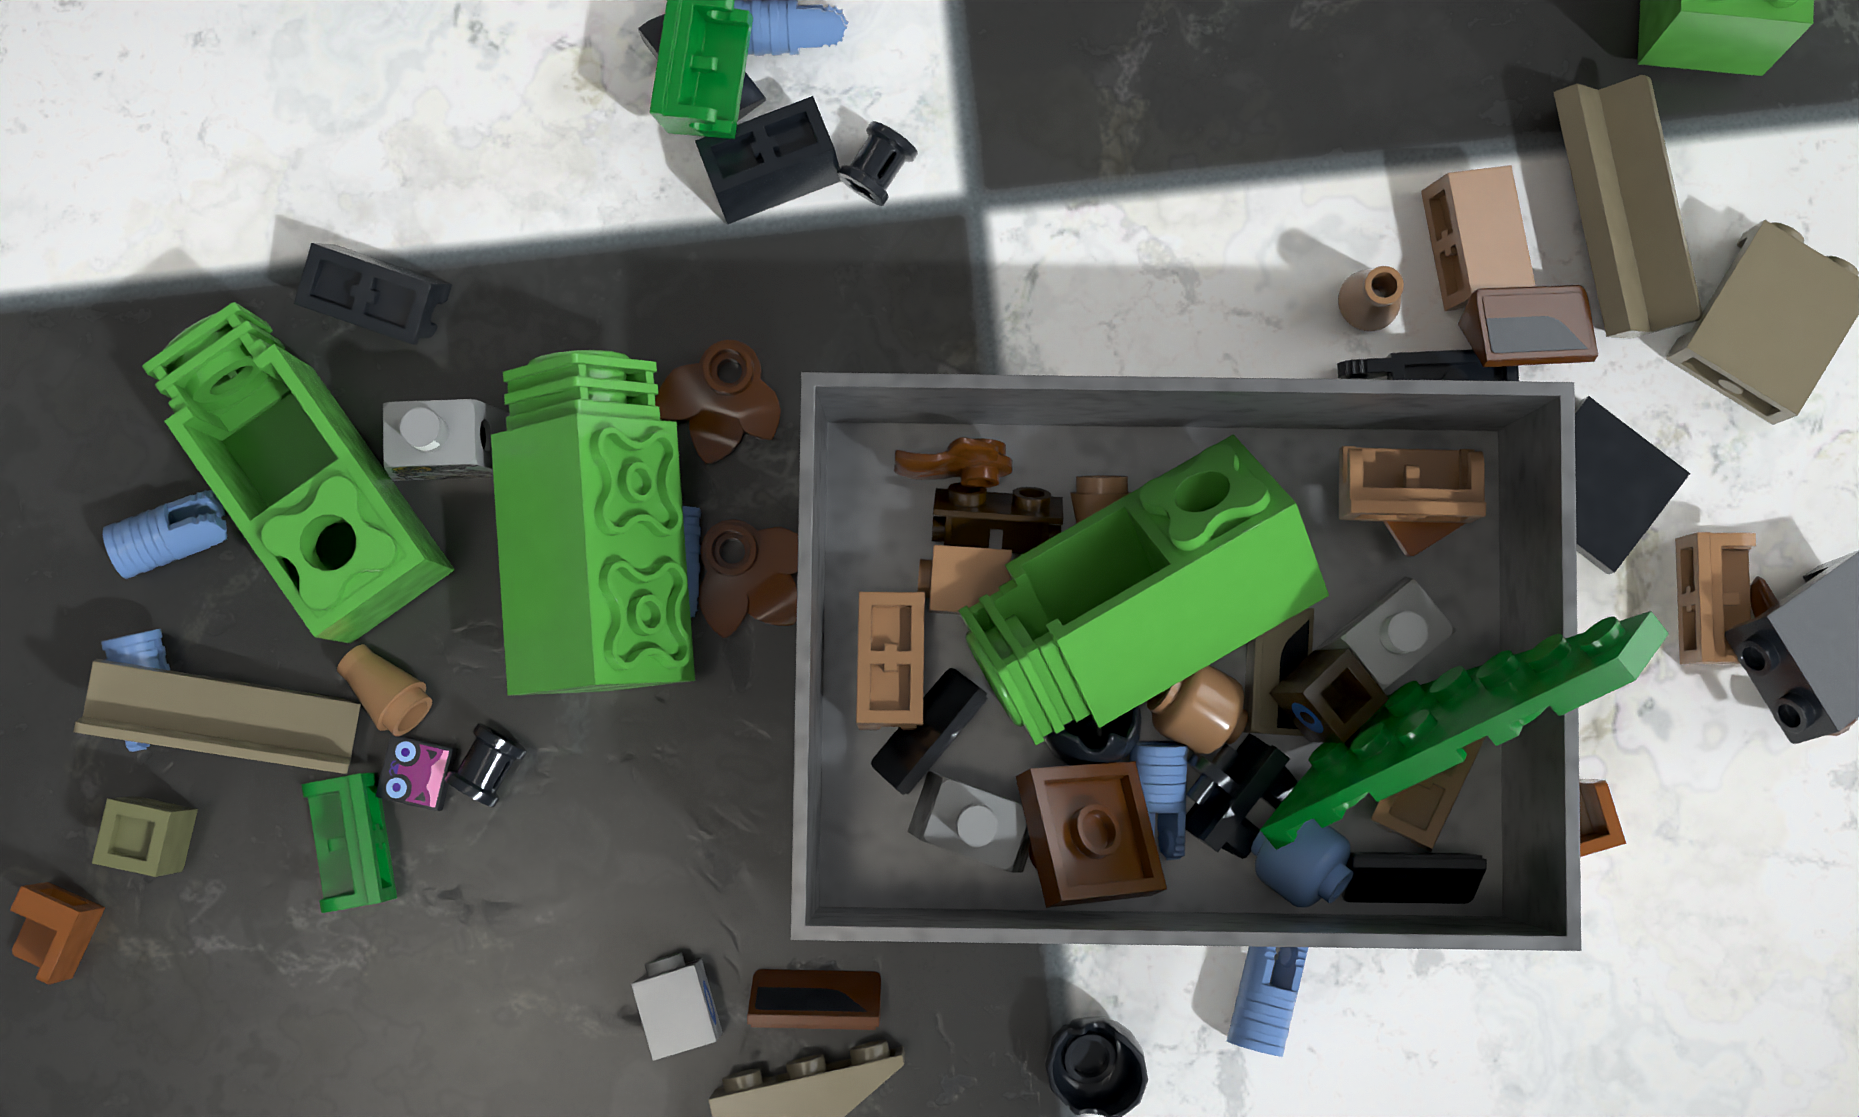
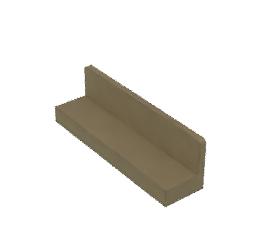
M1639 75L1599 90L1581 84H1574L1553 92L1606 337L1632 339L1700 320L1703 316L1651 78L1646 75Z
M96 659L92 663L83 716L75 721L73 732L347 774L361 702Z

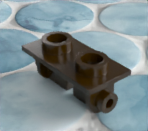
M961 482L949 485L948 489L936 488L933 515L937 516H933L932 541L944 542V546L989 548L990 529L1003 530L1001 549L1012 550V553L1024 554L1061 533V525H1063L1064 519L1063 497H1053L1049 491L1037 487H1020L1014 489L1013 493L987 492L986 487H966Z

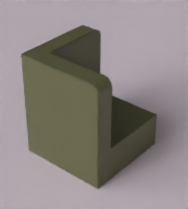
M139 796L107 798L92 863L153 877L182 872L198 809Z

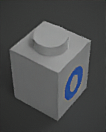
M681 952L645 963L647 975L639 977L631 985L652 1060L654 1061L716 1042L723 1032L702 958L685 963Z

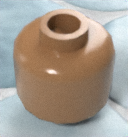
M1211 665L1204 667L1147 700V708L1152 711L1154 728L1164 737L1180 745H1186L1189 750L1198 754H1209L1220 748L1224 743H1234L1242 734L1248 720V712L1243 709L1245 698L1242 685L1235 678Z

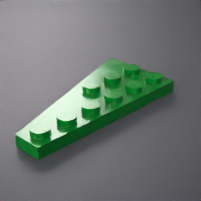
M1652 611L1621 621L1611 616L1595 623L1585 632L1568 638H1564L1562 634H1555L1541 641L1533 649L1515 655L1510 650H1506L1496 654L1481 666L1465 670L1463 666H1456L1446 671L1436 680L1421 685L1417 681H1410L1392 694L1387 695L1389 700L1345 743H1322L1308 759L1312 766L1265 822L1260 831L1277 850L1294 842L1298 835L1297 831L1306 821L1314 818L1320 827L1324 828L1341 820L1346 810L1357 804L1368 792L1376 802H1379L1464 762L1467 753L1462 747L1478 739L1488 736L1498 746L1519 736L1522 727L1539 716L1548 706H1550L1555 714L1561 716L1637 680L1669 633Z

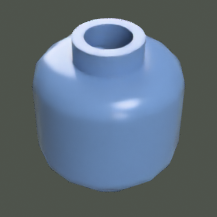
M1314 818L1306 821L1297 831L1298 835L1295 841L1277 850L1261 831L1258 833L1251 848V852L1257 856L1255 860L1256 875L1262 882L1292 905L1300 908L1310 907L1321 898L1328 903H1332L1342 894L1351 881L1353 871L1346 867L1351 853L1350 843L1345 836L1330 825L1321 828Z

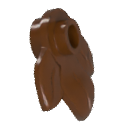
M737 340L719 341L711 345L703 353L699 363L683 365L673 369L665 378L655 399V406L660 408V419L669 421L689 420V430L693 445L706 464L715 463L731 454L740 444L745 432L762 440H773L781 416L780 403L776 393L761 380V364L756 353L748 345ZM728 362H735L742 368L740 378L733 383H725L719 378L721 367Z
M960 437L949 444L947 451L937 454H920L895 450L896 464L894 465V472L916 480L961 477V484L963 486L990 488L999 485L1000 477L1012 473V459L1006 456V444L994 439Z
M736 519L724 520L712 526L704 536L701 544V558L707 573L700 585L698 599L701 611L713 631L722 638H728L738 629L747 614L770 625H794L797 622V586L791 574L798 572V534L783 527H773L757 531L750 524ZM737 540L743 543L745 555L737 563H727L722 557V549L727 542Z

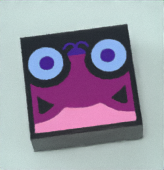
M391 734L375 797L433 811H442L449 786L444 779L448 772L453 770L458 749Z

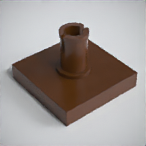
M1135 761L1030 768L1015 776L1031 841L1029 857L1033 866L1038 871L1046 908L1148 897L1167 890Z

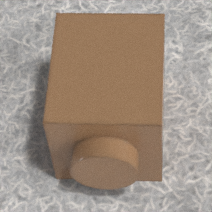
M934 545L933 560L920 559L917 592H925V598L930 599L929 613L960 615L959 609L966 605L970 608L979 603L978 598L983 595L991 596L998 592L999 586L1010 581V575L1005 564L1011 561L1012 550Z

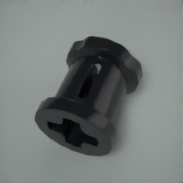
M872 121L866 129L869 136L850 166L842 165L837 175L847 187L876 205L884 206L889 198L886 192L887 188L903 164L914 161L918 151L906 138L892 128L880 122Z
M478 723L473 731L476 739L458 770H450L444 780L468 797L489 807H495L499 800V796L496 793L497 789L514 761L523 760L527 750L509 737L484 724Z

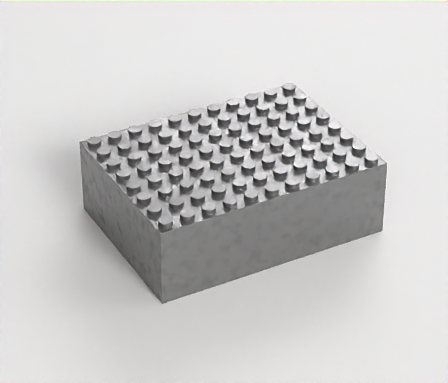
M801 372L791 940L1582 951L1578 708L1558 716L1548 706L1539 716L1522 727L1519 736L1498 746L1486 736L1432 852L1414 845L1410 840L1394 832H1388L1377 826V823L1372 821L1371 817L1379 802H1376L1369 792L1357 804L1347 809L1341 820L1330 824L1332 828L1348 839L1351 852L1470 853L1482 855V858L1487 859V870L1471 902L1466 904L1354 903L1344 901L1341 894L1332 903H1328L1321 898L1312 906L1305 908L1292 905L1257 877L1255 871L1257 856L1252 852L1244 859L1223 849L1216 852L1185 830V856L1177 860H1166L1158 846V813H1155V842L1167 890L1148 897L1046 908L1038 871L1033 866L1030 857H1028L1023 873H1011L928 844L908 833L907 830L927 773L908 795L906 793L902 795L875 771L871 765L873 757L898 727H881L877 731L859 730L856 723L859 592L918 591L920 559L933 560L934 545H944V542L932 541L933 516H937L933 515L936 488L948 489L949 485L961 482V477L916 480L898 475L894 472V465L896 464L895 450L920 454H937L947 451L949 444L960 437L1001 441L1006 444V456L1012 459V473L1000 477L999 485L986 488L987 492L1013 493V490L1016 488L1037 487L1049 491L1053 497H1063L1064 519L1063 525H1061V532L1076 524L1070 492H1076V476H1128V492H1133L1148 481L1163 475L1198 455L1207 447L1217 444L1234 434L1298 506L1329 593L1328 597L1308 607L1314 608L1312 651L1406 576L1415 579L1456 629L1449 638L1383 690L1386 695H1390L1410 681H1417L1420 685L1434 681L1446 671L1456 666H1463L1465 670L1483 665L1496 654L1506 650H1510L1515 655L1533 649L1541 641L1555 634H1562L1564 638L1577 635L1574 382ZM1342 446H1356V448L1475 449V451H1481L1484 455L1486 516L1472 523L1464 524L1419 554L1407 557L1383 521L1339 520V449ZM990 529L989 549L1002 548L1003 530ZM1012 553L1011 561L1023 554ZM925 598L923 697L947 669L954 668L987 693L986 697L988 698L929 771L1021 803L1015 776L1030 768L1069 765L1052 754L1046 740L1035 745L1024 726H1016L1011 721L968 647L965 636L969 630L961 615L929 613L930 599ZM1247 643L1210 664L1214 668L1235 678L1242 685L1244 695ZM1147 701L1140 704L1142 721L1139 741L1174 742L1161 735L1154 728L1152 711L1147 708ZM1242 732L1234 743L1228 745L1237 750L1249 733ZM1250 733L1266 744L1276 746L1290 758L1285 766L1298 782L1312 766L1308 761L1310 755L1322 744L1309 742L1305 736ZM1225 743L1212 753L1200 755L1211 762ZM1189 749L1187 754V761L1194 753ZM1130 753L1119 762H1129ZM1188 764L1186 793L1200 777V774ZM1187 795L1186 814L1195 804ZM1260 798L1246 815V818L1261 829L1276 809Z

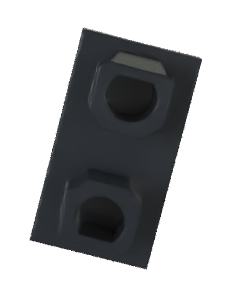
M1250 733L1237 750L1225 743L1211 762L1194 752L1187 761V764L1200 774V777L1186 793L1195 804L1186 814L1185 830L1216 852L1223 849L1241 859L1247 858L1252 851L1253 842L1260 829L1250 822L1246 815L1260 798L1269 806L1277 809L1296 786L1298 781L1285 766L1290 758L1276 746H1270Z

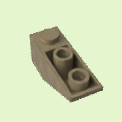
M877 1040L851 1047L849 1049L851 1058L825 1064L824 1055L817 1054L787 1062V1073L762 1078L760 1069H750L727 1075L722 1078L724 1087L715 1089L708 1099L712 1117H845L904 1066V1048L901 1046L889 1049L887 1040Z

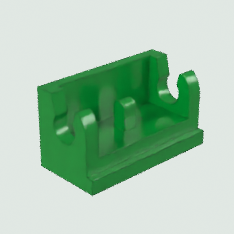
M667 0L649 111L667 133L735 139L753 16L750 11L734 8L735 0Z
M378 772L359 773L301 784L303 797L308 798L323 892V899L319 900L321 913L372 905L397 898L382 798L375 797L379 783Z

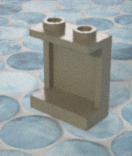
M1763 220L1742 234L1737 243L1741 250L1703 310V316L1695 323L1690 332L1676 340L1665 359L1768 423L1775 425L1798 416L1859 315V271L1854 265L1842 258L1824 256L1804 244V237L1794 228L1782 223H1770L1767 220Z

